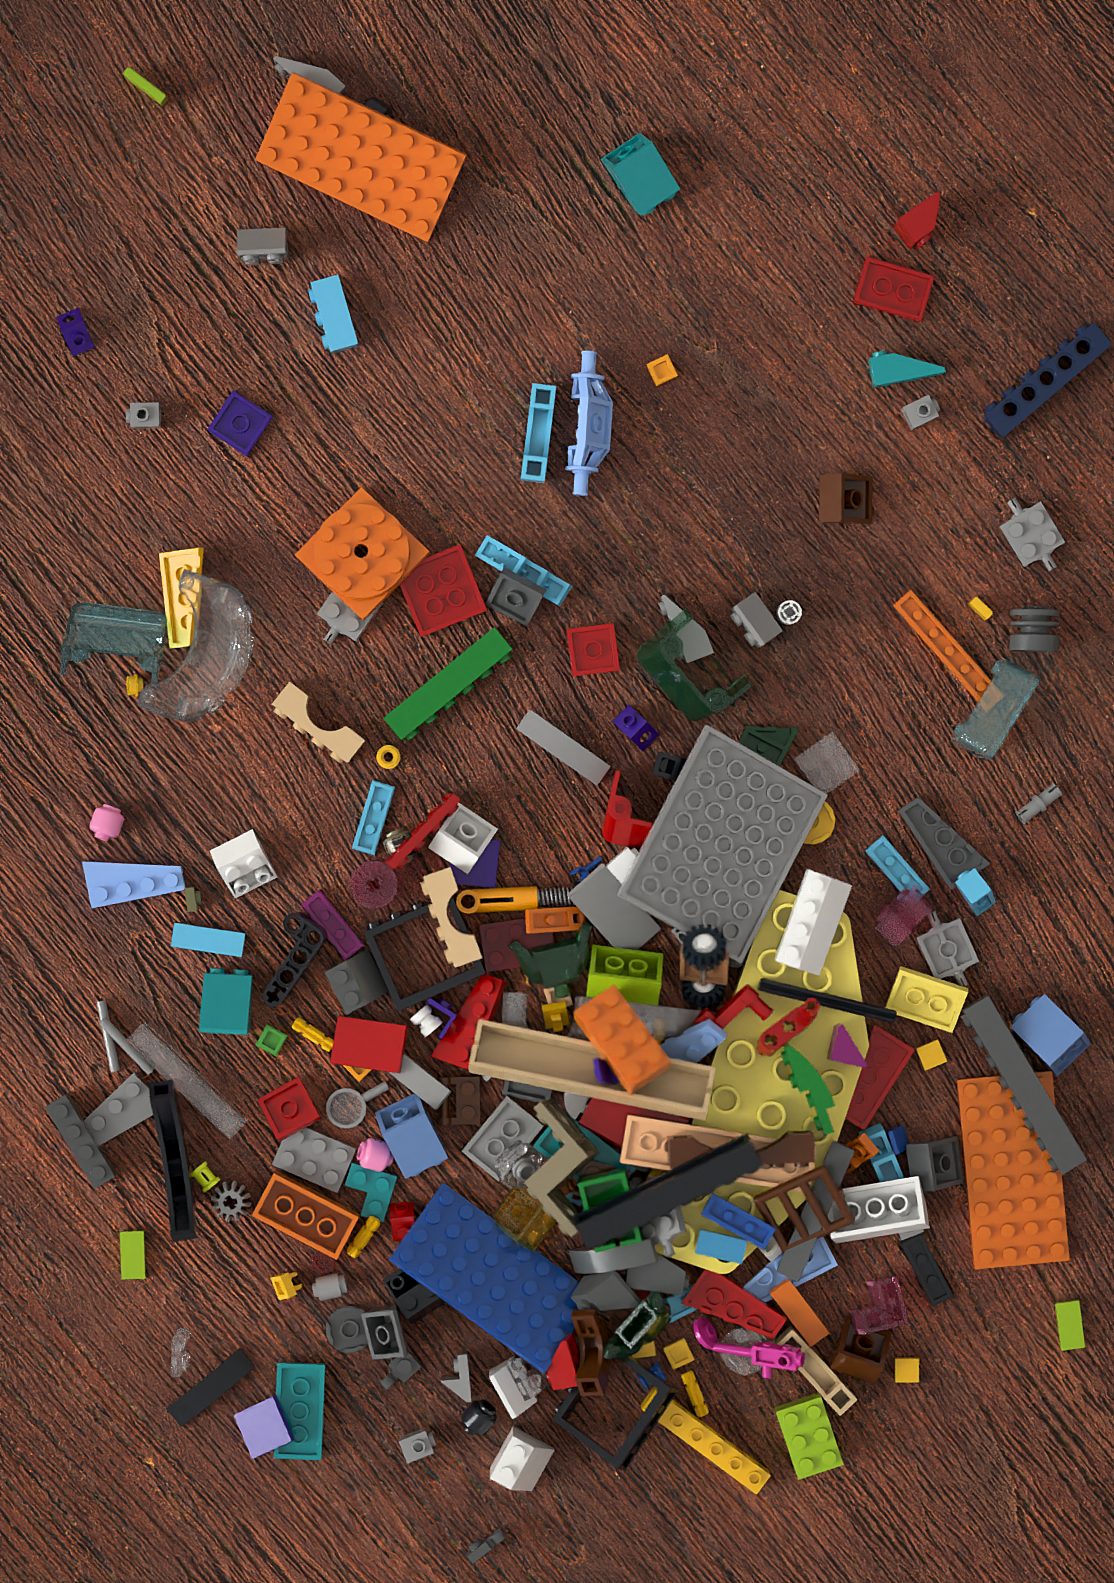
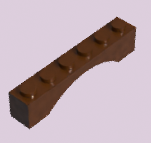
M811 1130L787 1131L771 1144L756 1149L760 1155L762 1165L770 1164V1168H783L787 1163H794V1167L809 1166V1163L815 1162L814 1133ZM691 1135L667 1136L669 1168H675L714 1148L699 1142Z

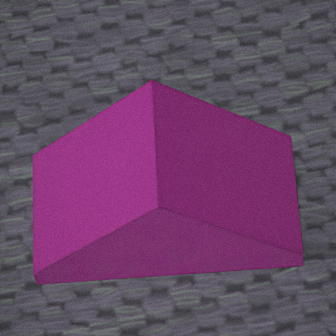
M836 1024L833 1029L827 1059L862 1068L866 1067L867 1063L844 1025Z

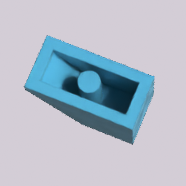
M975 868L971 871L966 870L958 876V880L955 882L957 888L976 916L996 903L992 890Z

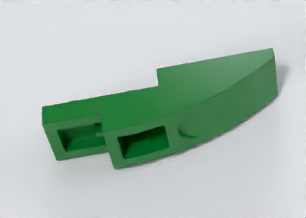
M785 1044L783 1046L785 1051H782L781 1055L785 1066L790 1064L792 1074L789 1075L792 1087H797L800 1093L809 1090V1093L806 1094V1099L809 1107L815 1108L817 1116L813 1117L817 1131L822 1130L824 1135L833 1133L834 1131L826 1109L834 1107L835 1104L825 1082L803 1055L789 1044Z

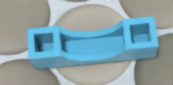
M532 383L521 481L545 483L556 386Z

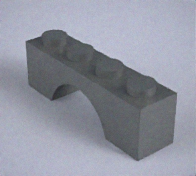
M69 1092L45 1107L94 1189L118 1174L106 1153L98 1146L90 1134L81 1112Z

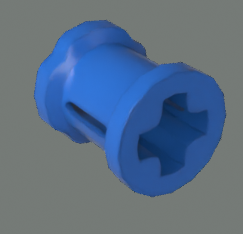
M657 1361L654 1362V1366L649 1369L667 1381ZM636 1372L645 1391H648L649 1387L653 1384Z

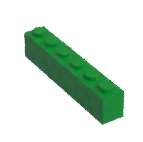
M494 627L383 719L401 740L406 738L409 741L419 733L417 728L425 723L428 726L438 717L435 714L442 707L446 711L456 703L454 698L459 693L465 695L475 687L472 684L479 677L481 680L488 677L493 672L492 666L497 662L502 665L512 657L510 652L513 649Z

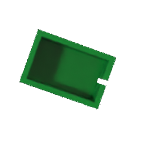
M626 1167L578 1179L584 1211L631 1189ZM637 1226L629 1230L622 1237H614L608 1240L603 1246L594 1248L595 1253L616 1248V1238H620L621 1247L642 1242L641 1228Z

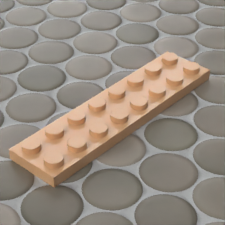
M627 1114L620 1163L671 1170L673 1168L668 1166L667 1136L691 1135L699 1142L715 1149L746 1133ZM749 1134L756 1149L765 1147L778 1139ZM814 1145V1156L816 1158L817 1145ZM815 1162L809 1163L807 1167H794V1163H787L783 1168H770V1164H763L755 1173L745 1174L737 1178L736 1181L775 1187L813 1170ZM800 1187L792 1189V1191L802 1192Z

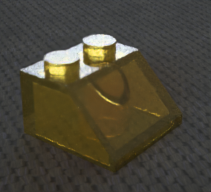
M517 1181L491 1218L516 1243L534 1253L557 1220L554 1217L548 1216L542 1207L544 1205L539 1199H534L528 1193V1187Z

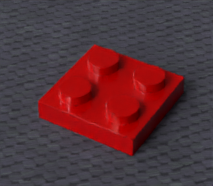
M614 623L566 629L572 677L620 671Z
M300 1077L257 1099L279 1142L321 1120Z

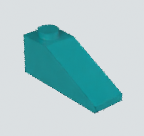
M886 350L872 353L873 357L868 359L873 388L943 375L946 372L945 367L895 353L887 354Z

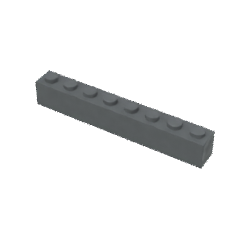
M985 994L962 1008L964 1014L961 1016L962 1021L968 1029L972 1027L976 1035L973 1039L980 1049L985 1048L988 1056L985 1057L992 1070L997 1068L1001 1075L998 1077L1000 1084L1004 1090L1009 1088L1013 1095L1010 1098L1012 1104L1017 1111L1021 1109L1025 1117L1022 1120L1028 1130L1035 1131L1038 1137L1034 1140L1041 1151H1047L1050 1156L1047 1162L1054 1172L1058 1170L1063 1175L1087 1160L989 996Z

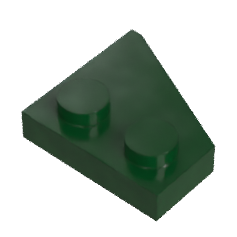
M746 726L738 743L780 767L799 729L796 727Z

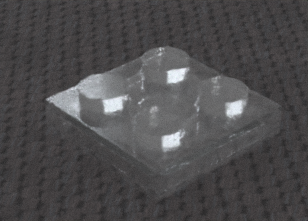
M833 731L793 759L810 784L826 794L860 771Z

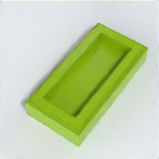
M127 67L123 72L124 77L161 106L166 104L168 101L166 94L132 68Z
M145 1230L120 1231L121 1280L146 1279Z
M1079 1300L1054 1302L1061 1351L1085 1348Z

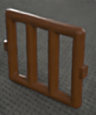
M826 1166L815 1168L757 1194L753 1198L764 1222L776 1228L773 1237L783 1253L792 1247L815 1237L819 1239L855 1221V1217L844 1199L845 1193L843 1189L836 1185ZM819 1177H822L843 1215L842 1218L831 1223L808 1183ZM797 1187L801 1188L822 1226L820 1231L811 1235L808 1234L805 1224L787 1194L788 1191ZM778 1196L802 1239L792 1244H789V1241L787 1242L765 1203Z

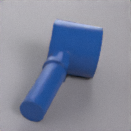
M599 856L588 865L573 869L570 875L579 872L580 879L576 881V883H579L589 875L591 869L603 860Z

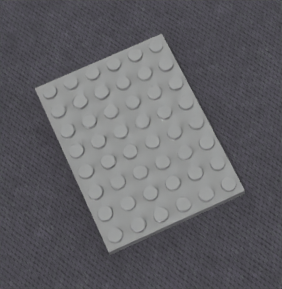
M705 725L617 895L685 934L688 930L691 932V927L693 926L699 929V924H703V928H707V924L712 925V930L716 926L719 928V933L722 931L724 938H726V951H729V959L741 964L828 795L714 728Z

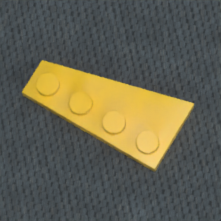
M204 548L159 553L170 649L195 646Z

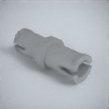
M1054 783L1038 796L1034 795L1031 797L1032 800L1015 812L1020 820L1022 819V823L1026 824L1040 811L1042 813L1046 811L1048 805L1062 796L1061 791L1058 787L1055 788L1056 785Z

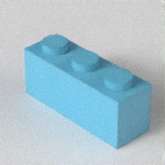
M334 275L310 282L312 289L308 290L312 304L317 303L319 312H315L318 327L323 326L326 334L321 336L325 350L330 348L331 354L358 347L359 344L339 276Z

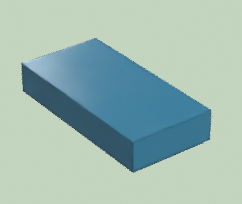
M700 1229L695 1253L742 1264L747 1240Z

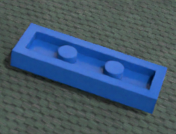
M714 1193L711 1194L701 1212V1215L763 1250H765L776 1230L770 1224Z

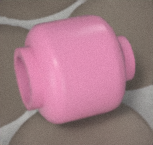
M105 804L95 809L89 826L95 832L94 837L108 841L109 837L117 838L124 822L120 809Z
M368 1138L365 1142H361L357 1151V1160H360L361 1167L377 1172H382L386 1166H391L394 1158L387 1143L374 1138Z

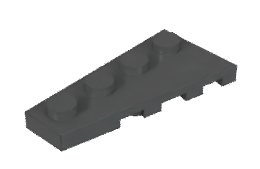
M919 797L898 809L903 820L949 890L957 886L955 882L964 871H971L975 868L979 872L990 864Z

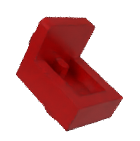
M413 1202L390 1204L393 1241L403 1240L414 1224Z

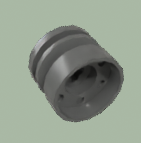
M1024 606L1010 610V616L1021 617V621H1012L1010 626L1021 628L1020 633L1010 635L1009 651H1060V636L1049 633V628L1060 626V622H1050V617H1061L1060 610H1054L1045 606Z

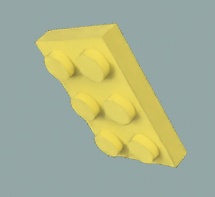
M900 966L885 1008L895 1010L899 1016L952 1033L967 997L968 988Z

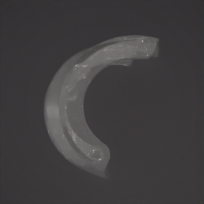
M184 569L179 580V591L188 599L194 613L195 629L191 647L182 664L172 675L160 682L148 684L143 688L137 706L166 718L189 722L200 720L201 716L208 712L214 713L225 704L224 698L229 692L237 689L249 664L254 635L250 634V623L253 622L250 606L245 604L242 598L243 594L238 589L224 582Z

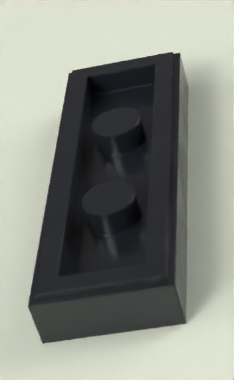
M922 1233L899 1242L931 1306L933 1307L953 1297Z

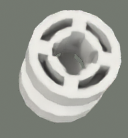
M793 600L781 603L777 609V618L785 625L796 623L802 615L800 605Z
M428 1004L409 1019L414 1025H420V1032L424 1037H427L443 1023L439 1017L431 1015L432 1009Z

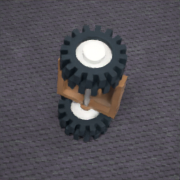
M699 924V929L695 926L691 927V932L688 930L686 936L683 937V946H681L680 980H682L683 999L686 1000L688 1006L693 1003V1009L697 1010V1007L700 1006L701 1011L707 1006L709 1010H712L713 1004L716 1007L720 1005V1001L722 1002L724 999L725 985L728 984L729 951H726V938H724L722 931L719 933V928L716 926L712 930V925L707 924V928H703V924Z

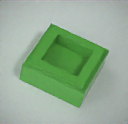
M266 1024L256 1046L277 1056L288 1035Z

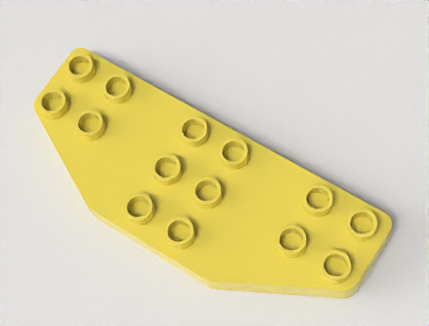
M779 890L747 952L746 961L742 966L733 993L734 996L745 985L749 984L759 993V997L773 1009V1012L766 1020L762 1021L751 1008L745 1007L722 1029L727 1033L726 1039L715 1047L709 1066L716 1067L706 1119L704 1121L691 1118L690 1124L778 1139L787 1131L811 1130L814 1133V1145H817L815 1169L823 1165L832 1141H838L862 1067L827 1059L834 1026L838 1023L844 1025L864 1060L869 1048L865 1016L820 1006L815 1020L809 1027L787 1043L803 1055L816 1069L832 1096L835 1106L826 1110L834 1132L824 1135L822 1130L817 1131L813 1117L817 1116L815 1108H810L808 1105L806 1094L809 1093V1090L800 1093L797 1087H792L789 1075L792 1074L790 1064L785 1066L781 1052L785 1051L784 1047L777 1050L771 1057L761 1056L757 1051V1041L761 1034L805 1002L759 991L758 984L760 979L764 978L862 1002L851 924L848 916L842 912L820 976L775 961L774 957L797 895ZM785 1023L783 1024L785 1025L783 1028L785 1032L792 1030L793 1026L791 1024L788 1026ZM771 1041L768 1043L765 1042L766 1045H773ZM816 1179L812 1180L811 1188H813ZM735 1181L730 1185H722L716 1188L713 1193L764 1221L753 1198L755 1195L773 1187ZM792 1190L787 1192L796 1209L806 1200L803 1192ZM711 1194L701 1195L690 1204L680 1206L686 1232L672 1240L675 1255L670 1256V1258L715 1273H730L739 1263L695 1253L700 1229L742 1238L701 1215ZM778 1196L765 1202L778 1226L789 1217ZM747 1241L743 1260L758 1246ZM658 1243L654 1245L656 1252L665 1256L663 1244Z

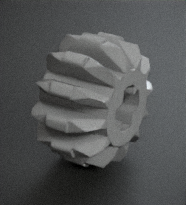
M237 1181L232 1182L231 1188H229L227 1182H223L224 1191L216 1187L215 1192L219 1196L214 1195L211 1197L212 1201L218 1202L212 1206V1210L220 1208L221 1211L217 1214V1217L220 1218L224 1213L227 1214L226 1222L230 1221L232 1214L234 1219L239 1221L240 1215L238 1212L246 1216L248 1212L244 1207H251L252 1204L249 1201H244V1199L251 1196L250 1192L241 1193L244 1191L245 1185H242L239 1190L236 1189ZM227 1196H231L232 1199H237V1201L234 1204L235 1207H232L231 1204L225 1203V1201H227L228 1199Z

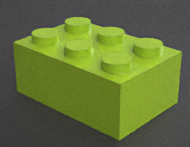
M592 944L586 997L594 998L612 985H615L627 1002L658 1006L662 981L663 953Z
M819 1392L774 1407L798 1480L844 1465Z

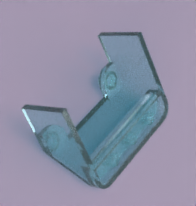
M85 602L73 605L61 644V675H66L69 661L78 663L86 661L90 658L93 651L138 657L139 667L146 671H152V686L156 687L162 666L167 617L157 611Z
M1005 658L996 661L990 671L994 674L991 683L968 720L964 723L961 721L958 723L953 731V734L956 736H953L950 740L981 760H991L1041 679L1032 672Z

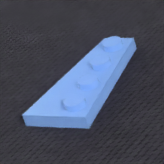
M82 861L91 908L181 891L186 888L182 866Z
M708 1019L685 1030L682 1035L676 1038L672 1036L666 1039L665 1043L659 1046L668 1058L697 1063L724 1041L727 1033Z
M824 1237L817 1239L799 1282L789 1278L795 1287L838 1265ZM782 1252L773 1262L770 1261L742 1287L765 1303L773 1299L769 1291L786 1278H789L777 1272L784 1253Z

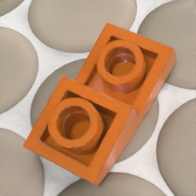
M865 1133L845 1144L855 1149L845 1174L853 1171L861 1163L874 1157L879 1152L878 1148Z

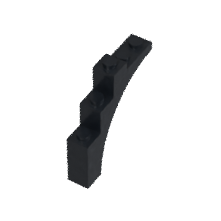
M173 1080L149 1083L150 1103L159 1140L167 1191L172 1242L196 1239L195 1190L190 1175V1162L184 1138L183 1117Z

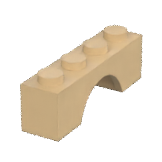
M289 682L272 703L276 707L274 712L284 720L286 717L293 720L295 723L292 726L300 733L304 734L307 731L313 736L311 741L321 749L324 746L332 751L330 756L340 764L343 761L349 763L366 740L348 726L336 731H325L318 728L311 721L308 714L309 696Z
M451 867L423 876L424 881L420 882L424 895H429L432 904L428 905L432 918H437L440 927H437L436 930L440 941H446L448 949L444 950L448 964L453 963L454 967H458L481 959L482 955L475 935L458 931L448 919V902L452 895L458 891Z
M791 1325L773 1341L777 1345H791L792 1347L801 1348V1353L805 1354V1362L803 1367H799L798 1370L840 1416L858 1400L855 1394Z

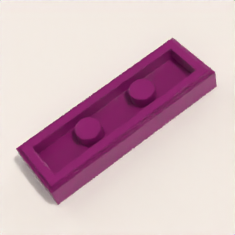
M318 890L301 904L311 918L324 927L328 934L327 938L345 960L364 946L363 942L321 890Z

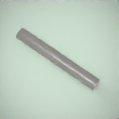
M106 1000L96 1002L100 1021L105 1017L110 1021ZM102 1028L110 1071H119L120 1067L114 1039Z
M106 1017L99 1022L102 1028L148 1075L155 1069Z

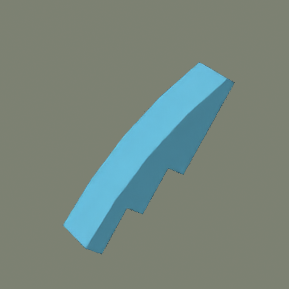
M488 535L475 554L476 557L499 571H502L505 567L546 589L543 597L559 607L572 588L570 584Z

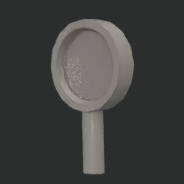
M386 1081L362 1094L353 1088L344 1087L338 1089L330 1095L326 1103L327 1116L334 1125L340 1128L355 1127L363 1120L366 1114V1102L390 1088Z

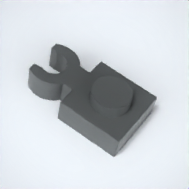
M498 1528L483 1540L478 1538L468 1546L470 1550L467 1551V1557L472 1564L489 1552L492 1547L504 1540L505 1534Z

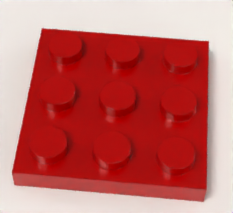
M461 544L425 558L400 584L420 637L487 611Z

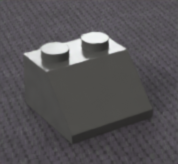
M369 949L325 971L346 1014L389 992Z
M958 1136L920 1140L906 1144L910 1177L919 1176L923 1191H937L964 1183Z
M397 1304L383 1305L361 1313L372 1360L408 1356L409 1350Z

